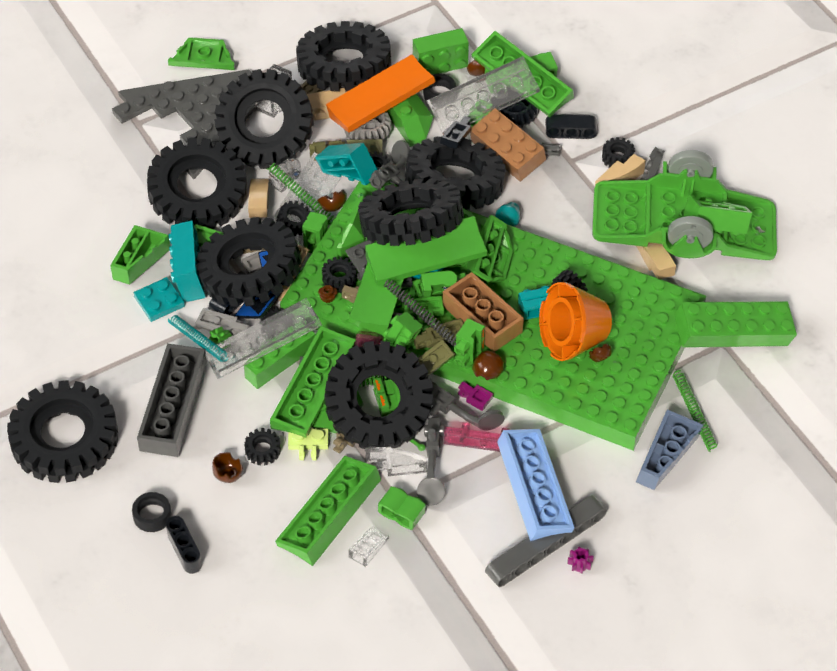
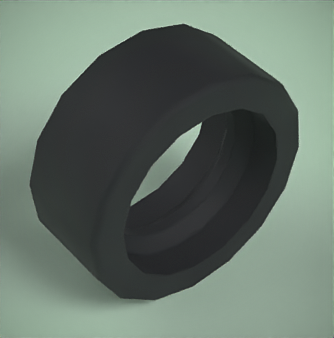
M433 74L435 83L423 89L424 99L434 106L450 104L456 96V82L446 74ZM435 86H443L448 88L449 91L437 94L430 91V89Z
M148 492L140 495L132 505L134 523L140 530L145 532H157L164 529L167 519L172 515L169 500L163 494L157 492ZM149 505H158L164 509L163 514L153 520L142 518L140 511Z

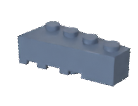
M667 409L636 483L655 490L698 439L704 425Z

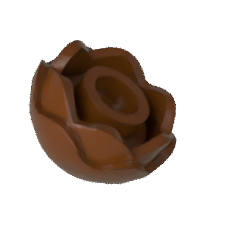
M604 344L602 347H596L593 351H589V358L596 363L609 358L612 354L611 345Z

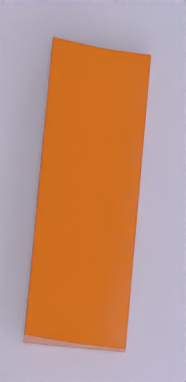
M411 54L327 103L329 117L350 133L435 83V78Z

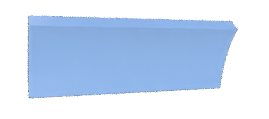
M540 429L503 430L497 443L530 541L556 534L572 533L574 525Z

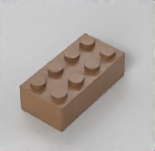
M496 108L471 128L470 136L474 144L477 142L484 144L485 150L489 148L494 150L496 156L502 158L506 171L520 182L546 161L544 147Z
M472 272L443 291V307L456 319L461 318L463 323H465L468 318L485 326V345L493 352L523 333L524 318Z

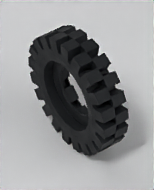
M341 21V26L337 27L335 22L327 23V29L320 25L314 28V32L309 30L304 34V38H300L296 46L298 73L300 72L301 78L307 80V83L311 86L317 84L318 89L326 90L330 86L331 91L339 92L341 86H344L345 92L353 89L354 85L358 86L391 66L390 40L382 30H376V27L370 24L364 27L363 22L355 21L353 26H350V21ZM339 49L359 50L363 54V58L359 57L350 60V63H344V61H332L331 63L327 61L325 56L327 53Z
M261 69L252 70V75L248 76L247 73L238 76L240 79L238 82L235 83L232 80L227 85L228 91L226 93L222 91L219 97L220 105H216L215 115L217 119H214L215 128L218 131L222 144H225L226 150L231 148L236 153V159L240 158L249 167L255 168L256 165L260 169H267L273 163H276L275 166L278 165L280 167L284 165L283 161L287 159L291 162L297 157L296 153L298 151L302 153L306 148L305 142L310 140L313 133L311 129L314 126L313 109L306 92L295 79L292 80L289 75L283 72L278 74L276 70L267 69V72L263 73ZM260 100L275 102L280 106L284 115L280 130L269 137H257L250 133L245 125V115L248 108Z
M434 137L433 141L429 138L422 140L421 144L417 143L413 146L412 150L410 149L405 171V181L408 180L409 184H412L414 179H424V183L429 179H437L438 183L446 181L450 185L454 184L460 191L462 207L465 210H470V205L475 209L483 208L484 204L490 205L494 203V199L497 200L500 197L505 177V164H503L500 156H496L494 150L491 148L485 150L484 144L477 142L472 146V140L465 138L459 147L455 149L440 144L441 137ZM444 165L459 166L472 171L474 176L470 177L469 180H462V178L450 177L449 179L444 177V174L438 172L436 168Z
M187 138L186 146H184L181 140L173 142V150L166 146L160 150L161 156L156 154L152 159V166H149L147 172L148 199L150 205L153 204L154 212L158 216L162 214V220L169 225L173 221H175V224L193 221L194 226L196 224H204V227L215 229L214 222H217L220 227L228 223V216L233 219L239 213V208L243 207L247 187L246 170H244L242 160L240 158L236 159V153L231 148L225 152V144L217 141L213 147L211 139L202 138L201 145H198L196 138ZM203 168L215 176L217 180L215 191L203 199L188 198L177 187L179 176L188 169Z
M414 179L412 184H409L407 180L399 182L398 187L393 184L384 186L385 191L381 189L373 191L372 196L367 195L358 206L362 234L369 241H377V244L386 245L390 242V246H400L405 241L407 246L415 245L418 239L422 243L431 241V236L438 239L445 236V232H452L456 229V225H460L462 218H464L459 189L454 184L450 185L446 181L438 183L437 179H429L425 183L424 179ZM425 208L417 211L415 214L401 213L394 215L405 210Z
M260 217L250 218L249 225L246 224L245 219L235 221V229L228 224L221 228L224 235L215 232L209 237L211 243L204 242L202 245V253H198L196 259L198 264H196L205 291L213 300L217 299V302L226 305L229 301L230 306L240 307L243 300L245 306L255 305V297H259L261 303L270 300L268 292L271 291L275 296H278L284 291L282 285L289 287L293 283V276L298 275L300 271L299 265H301L302 260L295 236L289 227L286 228L284 223L280 221L275 223L274 219L265 217L263 222H261ZM263 248L268 252L266 264L254 273L240 275L229 269L230 259H235L242 255L244 250L250 249V251L262 250Z
M374 341L364 342L363 347L359 348L356 345L350 348L346 355L342 354L336 360V365L332 366L328 374L324 400L329 421L332 420L333 428L338 434L342 433L346 441L351 444L354 442L358 443L359 448L368 450L369 447H373L375 451H385L386 447H391L392 449L401 447L403 442L406 441L408 443L415 438L417 432L422 430L432 406L433 386L431 378L429 379L427 376L428 370L424 364H419V358L413 352L408 354L405 352V347L398 344L396 347H392L390 342L380 341L378 345H374ZM372 376H385L397 385L400 392V402L391 414L384 417H374L368 415L360 408L357 401V390L365 379Z
M69 380L59 381L58 389H54L52 382L42 385L43 393H40L37 388L28 392L29 400L22 397L16 403L18 410L12 409L9 416L10 422L7 424L11 451L17 464L20 463L22 470L27 474L33 472L34 478L42 481L48 475L49 482L59 483L60 477L65 476L67 483L76 481V473H80L82 478L92 475V466L99 470L105 465L104 458L110 460L114 453L113 446L117 447L118 427L112 404L110 405L109 399L104 393L100 395L99 389L91 385L86 390L85 383L75 381L73 387L70 388ZM61 413L78 416L85 425V431L77 443L69 447L57 448L50 446L43 440L41 429L48 419L59 416Z

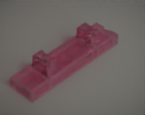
M463 422L461 428L445 426L444 444L500 452L497 441L501 434L470 430V423ZM502 428V429H501V434H502L503 430H510V429H509V428Z

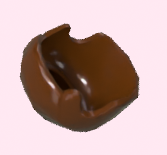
M474 59L468 64L467 71L472 76H482L485 74V67Z
M344 189L339 193L335 191L333 198L325 195L317 199V201L325 211L335 212L346 203L347 193Z
M484 351L474 360L472 370L476 377L482 376L486 380L495 379L502 374L504 361L495 352Z
M224 452L214 457L212 471L214 477L219 481L233 483L242 476L243 466L239 458L234 459L230 452Z

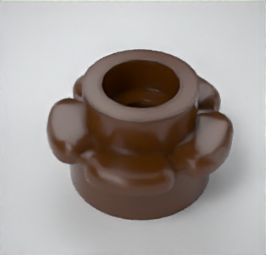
M325 285L319 289L318 294L323 302L330 303L335 300L337 289L330 285Z

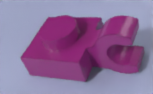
M462 382L458 386L460 390L457 394L466 398L467 403L481 411L493 399V393L479 385L472 388L467 383Z

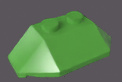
M417 94L385 111L410 147L417 143L420 144L422 140L427 139L433 115Z
M362 193L357 195L337 246V260L339 256L343 257V260L348 258L345 250L368 240L362 234L358 206L365 198Z
M493 215L489 216L479 231L487 249V256L470 260L466 266L472 273L488 283L504 281L506 279L513 254L511 240L507 232V224Z

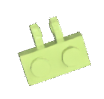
M310 429L306 438L289 432L288 450H299V460H304V450H312L311 458L316 460L317 449H328V429Z

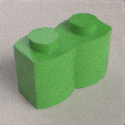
M391 486L378 503V512L381 515L396 521L401 526L410 530L414 529L425 514L426 505L418 497L408 496L401 488Z

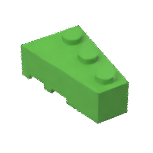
M688 194L684 216H696L707 220L716 233L727 231L733 235L747 234L752 217V212L747 207L723 202V204L711 203L712 199L708 198L705 201L696 200L694 195Z
M134 225L110 265L113 280L129 285L169 251V235Z

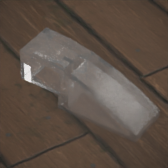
M365 448L366 463L376 466L378 471L387 470L388 477L427 473L428 459L424 456L396 448Z

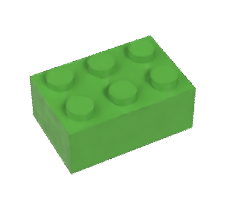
M462 28L413 39V56L431 75L468 66L469 42Z

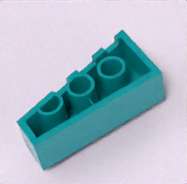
M193 221L171 225L169 240L172 246H169L171 257H173V259H170L173 270L171 272L172 282L177 284L184 303L206 298L202 287L203 283L196 264H198L196 259L200 249Z

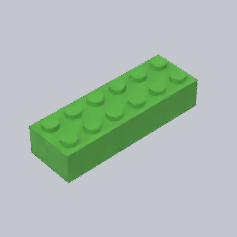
M788 301L682 302L674 313L682 348L788 346L797 335Z

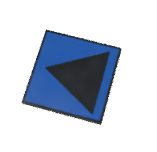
M271 291L268 292L270 300L261 303L259 297H255V305L245 306L244 303L234 317L262 319L280 294L275 296Z

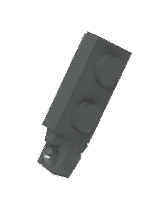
M657 147L653 149L649 156L651 160L648 161L645 167L648 171L643 173L640 180H648L655 176L663 158L664 150L662 151Z

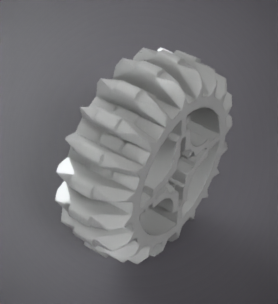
M384 112L350 133L345 129L344 131L350 140L382 139V142H384V139L388 138L391 131V120L388 113Z

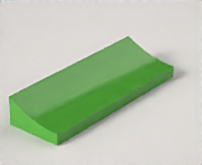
M494 31L471 54L473 59L548 117H551L563 105L574 99L573 90L497 31Z
M475 216L462 219L461 224L456 225V229L452 232H445V236L438 239L431 236V241L425 243L418 239L415 245L407 246L405 241L400 246H390V242L386 245H380L377 242L365 245L366 259L378 286L385 284L387 280H389L387 283H390L391 280L397 281L487 256V249L480 235Z
M368 261L348 322L383 335L390 324L397 298L396 295H393V292L384 287V284L377 285ZM403 279L393 281L389 288L396 282V285L393 287L395 289L399 285L395 291L396 293L401 288Z
M320 326L270 418L271 429L307 437L325 403L324 394L328 374L332 366L336 365V360L342 354L346 355L348 350L355 346V339Z
M344 456L276 539L277 546L295 554L313 566L381 481L377 467Z

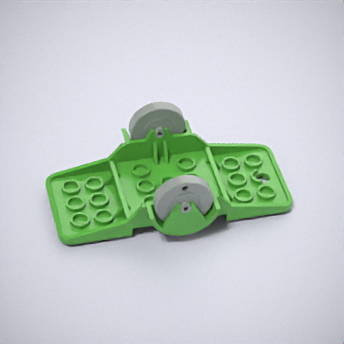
M686 150L675 154L670 159L669 166L667 161H663V173H659L648 180L598 182L594 188L592 236L600 242L647 247L648 242L662 244L672 255L681 258H700L712 253L714 250H720L723 256L772 260L777 253L776 207L768 199L726 189L716 179V167H713V161L707 154L696 150ZM688 194L694 195L696 200L705 201L708 198L712 199L711 203L723 204V202L747 207L752 212L747 234L733 235L727 231L716 233L707 220L696 216H684ZM760 227L765 232L759 233V230H756L755 228Z

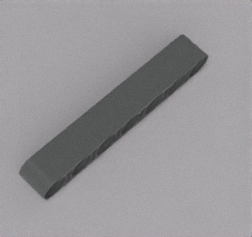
M594 496L587 497L568 510L574 525L572 533L551 535L534 541H530L528 537L489 563L485 573L498 587L506 585L599 522L606 515V508Z

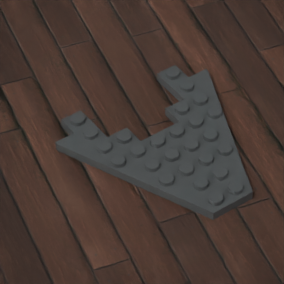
M248 69L118 91L119 97L124 103L112 108V113L121 123H124L150 109H153L161 119L177 112L192 128L180 135V140L185 146L187 145V138H196L198 145H201L202 138L211 139L212 146L214 147L217 141L222 143L214 119H217L215 108L216 105H220L219 97L222 91L225 93L228 91L227 85L232 80L235 83L240 80L238 76L247 73L249 76L252 75V72ZM263 100L255 102L248 108L245 121ZM203 168L188 169L186 172L195 179Z

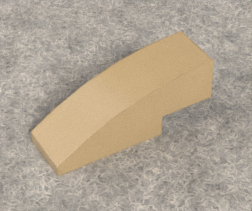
M633 154L624 164L617 160L595 181V185L600 181L636 180L644 173L646 160L636 154Z
M251 179L248 202L249 218H265L268 215L269 179Z
M648 242L647 247L637 246L649 271L652 270L656 278L663 279L675 275L676 265L662 244Z

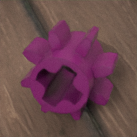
M578 547L575 551L570 550L567 564L572 565V571L583 574V571L586 569L591 570L594 556H589V549Z

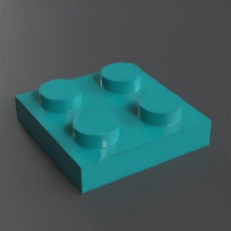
M167 277L133 292L134 298L150 322L185 307L184 301Z

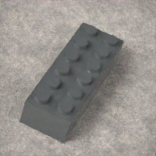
M167 343L137 436L139 451L173 457L179 456L207 364L205 349Z

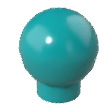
M514 202L504 204L497 209L495 217L510 226L516 227L520 221V208Z

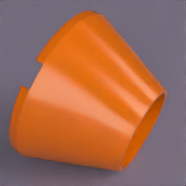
M558 282L549 287L546 291L548 293L546 300L542 301L540 307L539 328L544 347L549 348L551 357L559 361H567L607 339L612 327V316L610 308L604 300L566 282Z

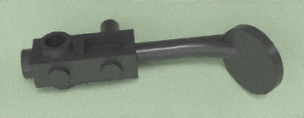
M399 140L392 147L391 158L395 165L389 162L372 173L369 181L374 188L382 189L390 182L399 186V182H402L397 175L400 173L399 170L406 164L410 151V146L406 141Z
M432 382L433 407L430 409V415L435 416L439 411L447 414L451 410L481 430L495 429L504 422V415L498 410L488 411L480 417L466 412L456 405V397Z
M439 417L428 418V425H424V436L427 437V478L423 479L417 487L418 498L424 504L431 506L439 504L445 496L444 484L441 480L435 478L436 457H440L441 436H445V425L441 424Z

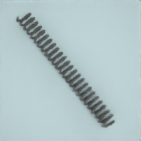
M389 280L385 282L384 287H387V290L393 292V295H396V298L399 297V300H401L402 303H404V305H407V308L413 310V313H416V315H419V318L425 320V323L431 325V328H433L434 331L437 330L436 333H439V336L445 338V341H448V343H451V346L455 347L456 342L454 343V341L456 340V336L452 339L455 333H453L448 338V336L452 332L449 331V333L446 334L449 328H447L442 333L446 325L442 329H440V327L443 325V323H441L436 328L440 320L435 325H433L434 322L437 320V318H435L431 322L434 315L429 320H427L431 313H429L425 317V315L428 313L427 310L423 315H421L425 308H423L419 312V310L423 307L421 305L416 310L417 306L420 303H417L415 307H413V305L417 302V300H415L410 305V303L414 299L412 298L409 302H407L411 295H409L404 300V298L408 295V292L401 298L405 290H403L402 293L399 294V292L402 290L401 287L395 293L399 285H397L396 288L393 289V287L396 285V282L390 288L389 286L393 283L394 280H391V282L388 285L386 284Z

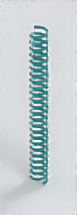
M178 315L172 316L171 319L168 318V322L220 362L228 360L229 357L224 360L227 356V352L224 349L220 348V346Z

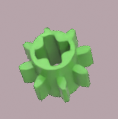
M221 326L210 331L211 336L209 339L220 346V348L225 350L231 347L230 342L233 338L229 330H223Z

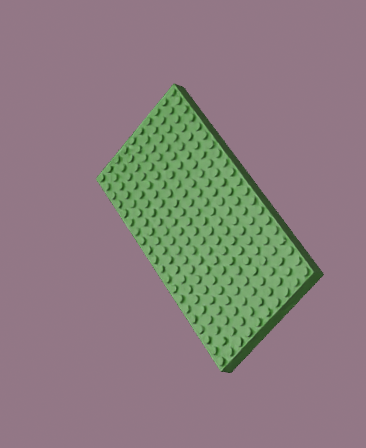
M361 181L358 182L281 300L280 306L285 311L289 310L290 314H293L295 322L304 323L306 326L319 330L320 326L355 339V345L363 347L364 342L374 341V345H378L380 341H383L384 337L379 333L348 322L354 303L342 298V293H339V290H337L335 300L330 303L323 302L318 294L319 289L324 287L322 281L323 264L327 263L328 259L333 261V257L337 259V246L358 193H362L366 197L367 195L372 196V192L377 190L370 182L367 185H363ZM418 209L405 210L394 215L401 213L415 214ZM468 211L477 218V226L480 231L488 217ZM507 224V232L511 240L513 254L506 279L504 281L488 283L479 276L477 277L522 316L518 305V294L526 289L536 290L543 286H552V280L566 269L572 270L573 274L577 273L578 278L581 277L583 279L582 283L586 284L585 287L588 289V293L604 300L609 306L612 316L610 334L605 341L567 361H559L550 356L551 351L548 347H544L540 334L539 317L523 320V333L495 351L504 361L503 372L498 378L486 380L482 376L476 377L472 370L473 363L470 362L465 367L455 364L454 358L456 353L451 343H447L455 356L432 374L457 384L465 382L472 388L479 385L493 393L494 398L634 451L685 349L681 345L674 313L682 302H705L706 296ZM468 261L448 266L441 270L452 271L456 275L465 273V276L471 273L466 267ZM356 269V283L353 284V288L359 287V285H360V283H361V281H359L358 278H357V274L359 273V272L357 271V269ZM336 272L332 275L335 277H343L346 274L343 272ZM413 285L410 288H402L399 292L400 294L405 290L401 298L407 292L408 295L404 299L411 295L409 299L417 298ZM398 297L393 312L403 314L405 312L404 305ZM445 308L443 316H434V319L437 318L435 324L439 320V324L457 320ZM422 320L423 330H420L418 335H421V333L425 331V328H429L428 323H425V320ZM413 341L406 353L410 354L413 352L419 358L431 348L426 347L416 350ZM604 344L611 345L612 354L609 358L597 363L589 358V351H593L596 347H602ZM485 345L482 352L492 350ZM474 352V360L480 354V352Z

